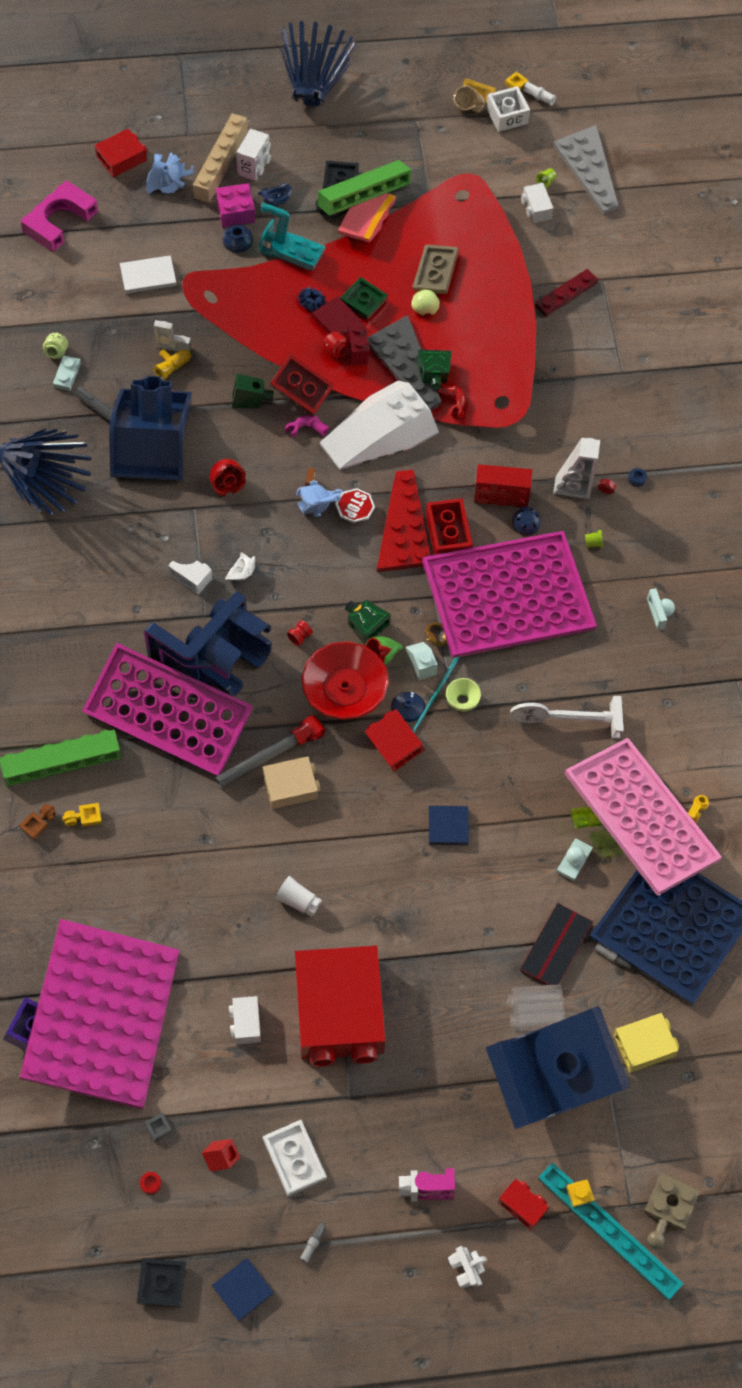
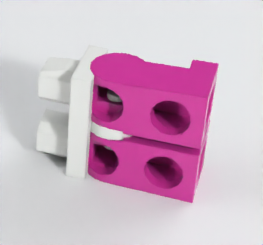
M445 1168V1174L431 1175L428 1172L417 1174V1170H412L411 1176H399V1196H411V1202L418 1201V1198L421 1200H454V1168Z

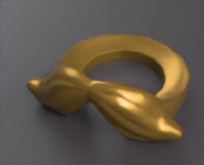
M437 622L428 624L424 630L425 635L428 637L427 642H431L434 646L446 645L447 640L444 633L443 640L440 642L429 630L433 626L443 629L442 624Z

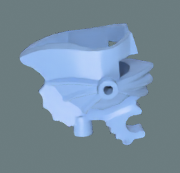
M170 153L167 162L163 163L161 162L163 156L155 154L154 163L147 178V193L151 194L159 189L162 193L169 194L175 193L179 188L183 189L185 182L180 181L181 177L194 175V166L191 165L190 170H185V163L181 164L179 162L181 159L177 158V155Z
M311 481L310 486L298 488L296 495H301L303 502H298V507L303 514L314 513L315 517L321 516V513L326 510L330 502L341 500L342 489L326 491L317 484V481Z

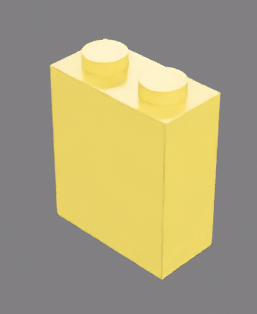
M662 1013L615 1030L613 1036L629 1073L676 1056L679 1044L677 1039L672 1037L670 1023L667 1018L664 1019Z

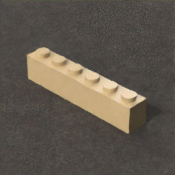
M231 114L193 183L194 199L210 203L216 192L215 188H218L248 132L246 117Z

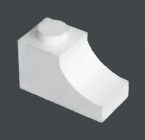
M172 561L168 565L169 575L196 594H199L212 580L211 569L205 563L202 564L196 561L193 564L184 565Z

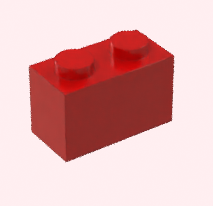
M515 1178L499 1197L498 1204L532 1231L546 1214L549 1206L541 1195L537 1194L536 1196L530 1191L531 1188L527 1183L522 1180L519 1182Z

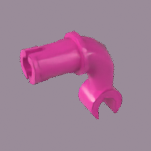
M303 415L294 423L291 422L286 425V434L293 430L291 438L298 435V429L302 426L313 428L321 436H325L329 431V427L321 422L318 416Z

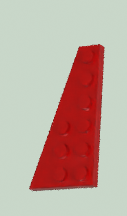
M413 469L395 472L377 572L423 567L422 558L430 556Z

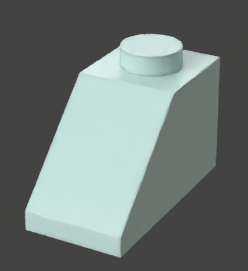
M421 642L406 647L418 681L436 675L437 662L428 645Z

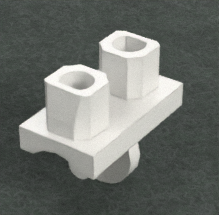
M463 1246L456 1248L457 1252L451 1255L448 1260L453 1269L462 1265L464 1267L465 1273L457 1276L460 1288L482 1285L478 1272L479 1274L485 1272L482 1264L487 1262L486 1256L479 1257L477 1251L471 1252L470 1256L467 1247L463 1248Z

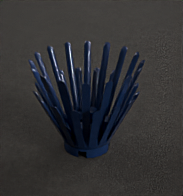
M300 21L299 65L293 25L290 22L289 32L293 63L284 26L281 33L285 55L281 48L280 51L293 90L292 99L298 103L300 98L303 100V105L320 106L321 102L324 104L325 97L351 64H348L350 60L348 57L353 51L356 42L346 51L353 39V36L349 37L329 74L345 31H340L335 46L330 48L323 66L332 25H328L323 46L321 43H318L315 53L318 22L313 23L309 55L308 42L304 41V22Z
M43 429L21 438H10L9 440L12 441L8 444L3 443L0 447V463L2 466L0 469L7 474L22 501L24 496L30 506L33 507L34 504L42 512V509L36 503L37 501L50 515H53L51 509L28 485L30 484L63 513L66 512V509L56 501V497L38 483L40 482L72 504H77L76 499L63 492L66 491L65 486L49 477L85 492L86 487L62 476L72 478L73 474L70 472L91 476V472L53 461L75 463V459L91 461L92 458L87 455L40 450H72L73 448L87 447L86 443L43 444L45 442L78 438L79 435H64L68 431L56 433L58 429L50 431Z

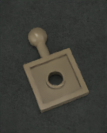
M660 1173L644 1210V1213L659 1220L656 1230L651 1232L647 1238L649 1246L654 1249H659L664 1245L665 1238L663 1234L667 1224L681 1231L685 1230L700 1193L699 1190L664 1173ZM674 1197L678 1205L671 1207L667 1204L666 1199Z

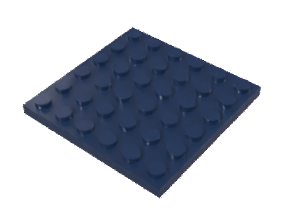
M636 870L592 931L589 938L617 954V956L629 963L630 966L690 1006H693L742 934V901L700 873L657 896L640 872Z

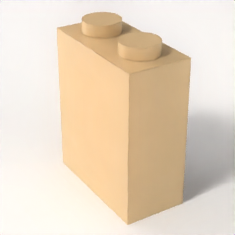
M308 756L263 766V777L272 809L318 799V792L321 791L318 780L314 779L313 774H316L314 763H310Z

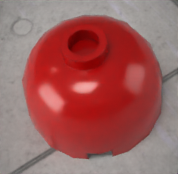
M219 460L210 470L209 479L211 486L219 495L227 496L226 493L231 491L235 494L245 485L246 472L235 460Z

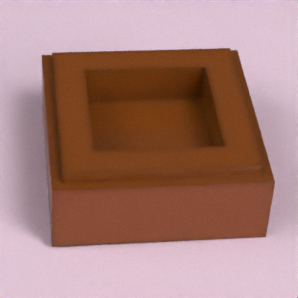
M308 468L305 486H310V482L315 481V468Z

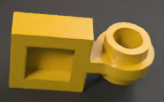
M704 795L694 798L693 805L688 812L696 824L701 817L699 811H704L709 806L708 798Z
M99 803L80 805V813L66 811L62 817L66 826H74L78 820H81L82 827L102 824Z

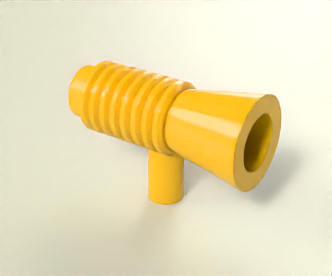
M162 349L159 355L166 361L153 367L156 376H161V379L165 381L173 371L189 362L191 353L187 349H181L171 356Z

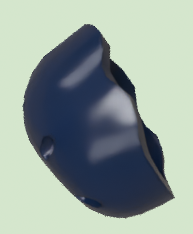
M532 507L519 508L512 519L513 528L522 535L535 534L541 526L540 514Z

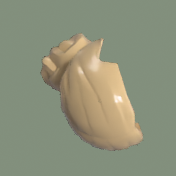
M469 85L461 86L456 90L453 100L458 109L462 111L472 110L475 113H480L486 107L484 97L479 95Z

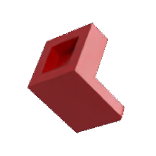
M233 1139L214 1141L202 1152L210 1171L230 1169L241 1158Z

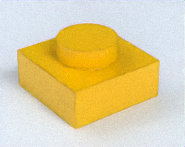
M515 72L505 80V85L509 88L518 86L521 91L528 80L518 72Z
M588 1179L566 1186L573 1208L594 1202Z

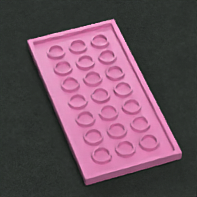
M629 738L565 770V776L657 896L721 861L722 856Z

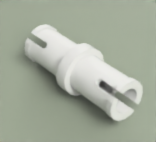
M530 82L525 84L524 92L534 96L536 100H542L549 105L554 104L555 100L553 98L556 99V95Z

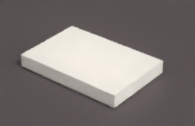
M171 255L120 263L125 294L177 286Z
M302 1120L262 1136L287 1196L327 1179Z

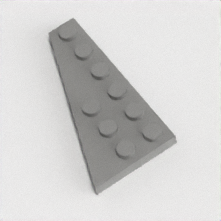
M594 125L554 141L553 147L602 215L617 210L618 202L597 126Z

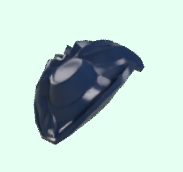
M282 183L270 189H262L258 192V195L263 197V202L266 204L280 205L289 199L292 194V187L289 183Z

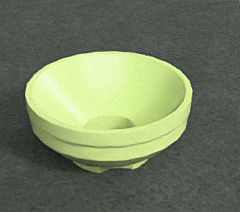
M458 678L452 681L446 689L447 702L457 711H470L480 701V688L470 679ZM464 695L468 698V702L464 704L459 703L457 698Z

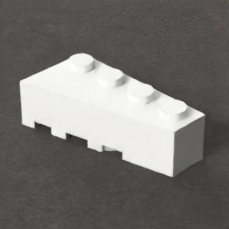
M581 438L556 475L553 494L585 499L590 498L600 440Z

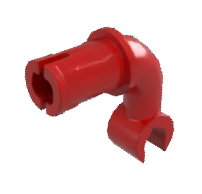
M442 384V387L438 389V394L456 399V405L451 407L450 413L454 418L458 412L457 416L459 419H462L464 416L463 407L466 402L465 393L458 385L448 386Z

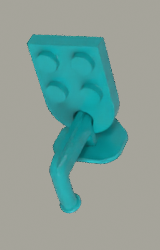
M263 202L261 204V212H268L279 216L276 233L273 232L275 220L271 219L261 236L258 250L262 254L271 257L277 256L280 259L313 271L325 252L326 246L305 239L302 236L288 233L289 213Z

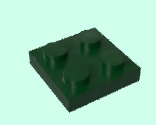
M360 277L340 299L352 311L368 320L388 299V294Z

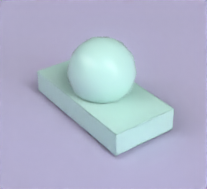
M650 589L647 601L658 631L664 630L667 623L666 617L674 613L675 604L670 599L660 600L657 589Z
M575 838L556 873L574 882L593 847Z

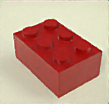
M290 354L269 386L308 414L314 415L334 384Z
M478 464L474 502L497 504L499 506H515L518 508L527 507L531 492L533 469Z
M463 498L426 503L425 515L434 555L473 547Z

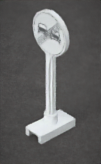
M613 696L609 704L610 711L603 712L549 711L545 705L539 703L518 704L510 710L511 718L520 723H536L546 718L602 721L603 723H611L612 739H620V732L624 731L621 696Z

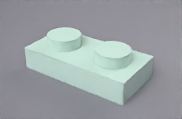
M63 356L53 382L54 388L71 391L81 364L80 359Z

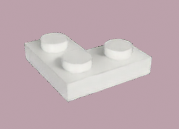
M155 320L156 347L177 352L181 349H187L191 352V338L183 335H174L172 323Z

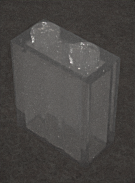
M562 985L512 987L511 994L508 995V1007H512L513 1014H510V1026L514 1027V1032L530 1033L565 1019Z

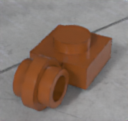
M45 804L40 809L39 816L32 812L19 825L20 829L35 840L48 827L44 820L50 821L56 815L55 808L52 805Z

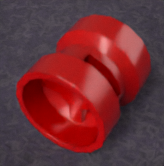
M300 620L294 629L291 628L287 632V637L294 645L300 646L305 638H309L313 634V631L305 621Z

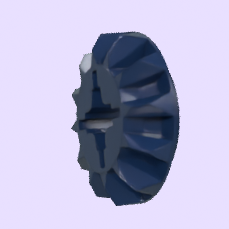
M308 286L306 289H302L298 296L299 303L310 311H316L326 303L325 295H322V291H317L316 287L311 289Z

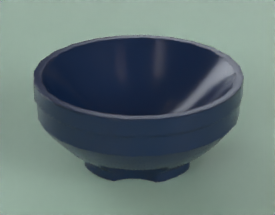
M233 225L224 231L222 242L227 250L241 253L247 251L252 246L253 235L249 228L242 225ZM239 230L242 232V234L236 236L233 234V232Z

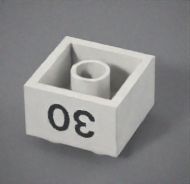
M518 86L487 94L486 109L498 132L529 124L530 108Z
M253 129L249 130L237 150V171L239 176L256 181L259 175L263 174L265 165L271 159V154H269L271 143L269 142L268 134Z

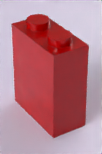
M129 128L94 145L96 158L113 178L147 161L146 153L148 151L146 146L139 142L137 135L132 133Z
M397 709L387 712L383 719L372 723L365 731L369 740L393 772L425 751L423 744Z

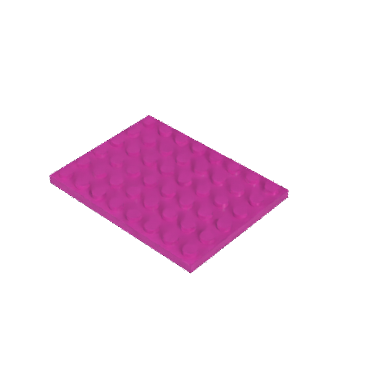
M564 531L422 558L423 567L452 658L596 630L597 625Z
M60 919L19 1079L143 1109L179 949Z

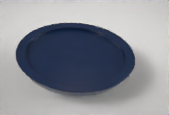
M410 691L399 693L391 703V710L397 709L406 722L418 720L426 708L423 698L417 693Z

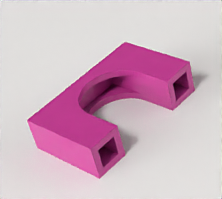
M66 180L55 191L46 196L39 205H36L28 215L22 218L20 221L22 232L51 252H54L64 243L63 231L48 222V217L56 211L68 210L88 221L98 212L97 200Z

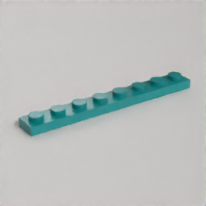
M553 1162L538 1177V1180L667 1301L684 1284L595 1201L573 1208L566 1186L575 1182Z

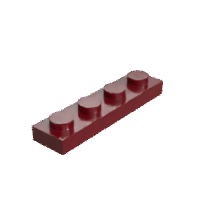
M586 269L536 301L535 307L547 317L598 284V278Z

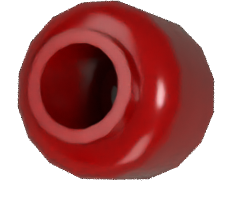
M335 331L326 335L323 347L332 357L339 358L348 353L349 341L340 332Z

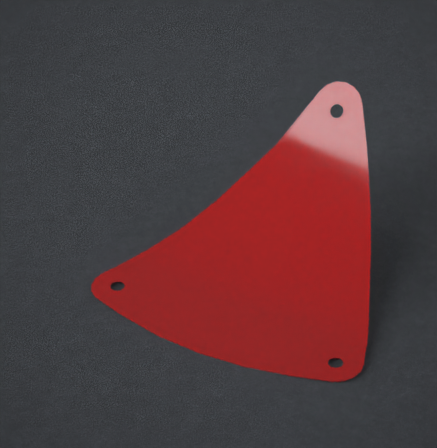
M467 173L451 177L413 202L388 215L382 222V228L370 242L344 236L323 245L326 246L325 252L313 271L278 258L250 267L194 271L188 273L183 279L182 289L191 307L233 339L280 367L288 356L292 354L333 383L334 386L331 390L365 401L369 396L398 380L371 350L367 364H350L348 353L343 357H332L323 347L324 339L328 333L312 318L311 315L314 311L305 309L298 300L301 290L309 286L311 289L316 287L317 291H322V295H325V301L328 303L337 296L340 298L362 277L388 294V299L368 320L354 312L360 318V323L365 322L367 337L408 315L421 349L452 351L448 380L443 385H458L463 390L466 397L463 407L464 416L462 419H459L457 412L453 418L450 409L453 405H456V399L439 395L441 406L431 411L435 421L463 426L508 427L524 417L530 407L536 353V317L532 285L516 235L486 181L478 175ZM466 190L469 192L468 199L463 202L457 201L455 199L456 193ZM425 245L458 247L459 254L447 294L435 293L440 301L439 309L433 315L426 313L422 316L416 313L411 304L413 296L418 291L413 290V284ZM211 291L214 293L217 302L210 303L206 300L204 292ZM501 396H505L510 400L509 405L504 409H498L495 406L496 399Z

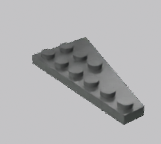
M408 315L368 337L370 350L397 380L410 383L429 407L430 411L441 406L438 391L431 388V383H423L421 381L416 364L418 349L421 348Z

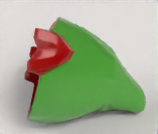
M383 636L370 638L365 645L377 653L385 665L393 659L397 652L403 649L401 643Z

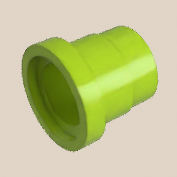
M552 168L539 172L536 175L537 184L543 183L544 187L548 188L551 182L556 179V172Z
M601 530L585 534L587 548H603Z

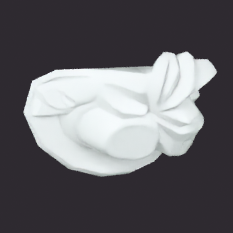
M241 552L240 558L230 569L225 580L244 581L251 576L255 570V556L251 559Z

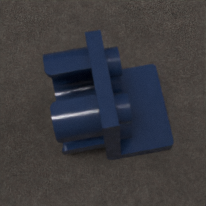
M238 591L228 601L223 598L218 600L210 612L211 620L204 628L199 625L194 627L188 634L185 643L154 622H151L144 630L149 658L209 686H216L231 696H235L243 688V681L230 673L235 662L241 658L254 668H260L272 651V642L261 635L262 631L268 634L272 630L271 625L247 610L246 597Z

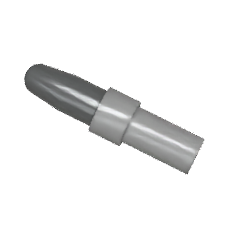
M599 943L597 944L596 952L607 957L611 962H615L627 969L630 968V964L617 956V954Z
M321 1223L312 1237L309 1238L307 1246L300 1257L301 1261L307 1263L314 1250L318 1247L326 1228L324 1223Z

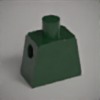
M236 374L232 392V408L259 409L261 408L262 400L273 401L274 390L264 389L263 379Z

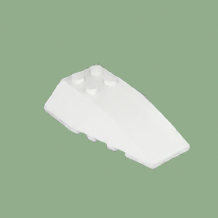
M398 380L369 396L320 442V445L337 468L343 470L360 465L367 460L373 461L384 455L390 456L401 450L403 452L410 450L435 436L439 431L429 407L410 383Z

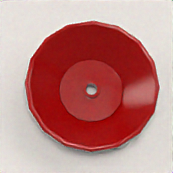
M349 641L330 643L316 650L305 663L301 676L303 693L310 705L323 715L340 720L360 718L374 711L385 699L389 686L387 667L379 655L365 645Z

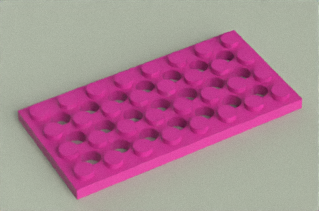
M116 642L82 712L218 776L221 774L253 706ZM125 663L130 664V670L127 673H122V665ZM141 671L147 673V678L144 681L138 680V674ZM163 679V687L156 689L154 686L155 681ZM118 680L121 681V688L113 690V683ZM174 687H180L181 693L177 697H173L171 694ZM138 689V696L130 698V690ZM191 695H197L198 701L194 705L188 703ZM150 696L155 697L154 705L147 706L146 699ZM112 698V706L109 708L104 707L105 699ZM208 703L215 704V709L211 713L205 711ZM171 704V713L164 714L163 707ZM129 706L130 712L125 716L121 715V708ZM225 711L232 712V718L228 721H224L222 718ZM183 712L189 713V719L186 722L180 721V715ZM146 714V721L142 724L138 723V716ZM200 720L206 721V727L203 730L197 729V723ZM161 721L164 727L161 731L157 732L154 730V725ZM217 728H222L224 731L221 738L214 737V731ZM180 730V737L173 740L171 738L172 731ZM197 738L198 744L190 748L188 746L189 739ZM214 746V754L207 756L205 754L206 747Z

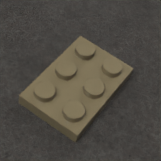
M425 245L413 284V290L419 292L427 289L434 293L447 294L459 254L458 247Z

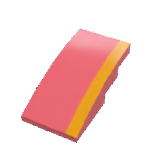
M386 193L350 207L338 229V233L370 242L382 228V222L389 215V209L396 202V196Z

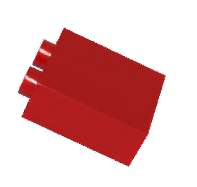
M377 945L295 951L301 1060L310 1059V1065L315 1067L335 1064V1057L352 1056V1062L356 1064H368L377 1061V1054H384L385 1031Z

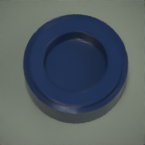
M635 468L630 471L628 481L632 486L641 487L646 483L647 474L644 470Z

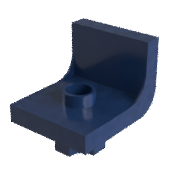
M146 376L144 379L132 380L131 389H120L110 418V477L183 480L185 429L192 406V392L172 391V382L162 380L161 376Z
M600 1006L533 1032L485 1047L515 1129L631 1088Z

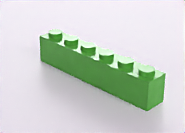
M400 160L322 189L318 191V206L328 215H332L410 184L411 169Z
M104 730L95 735H84L81 738L67 739L54 745L47 744L41 748L26 749L17 754H6L4 757H0V764L7 787L121 759V753L115 730Z

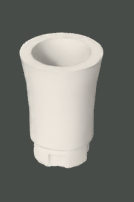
M291 876L287 877L275 897V900L285 903L311 917L322 902L321 899L315 897V894L308 891Z

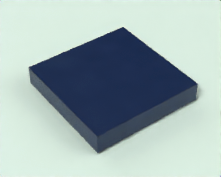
M429 806V845L469 844L468 806Z
M248 1258L244 1259L212 1285L238 1322L274 1294Z

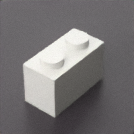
M540 183L524 187L521 201L523 205L525 204L527 216L531 218L532 223L551 220L553 206L544 184Z
M257 996L232 998L233 1005L229 1006V1016L234 1018V1025H230L231 1038H235L236 1045L261 1043Z

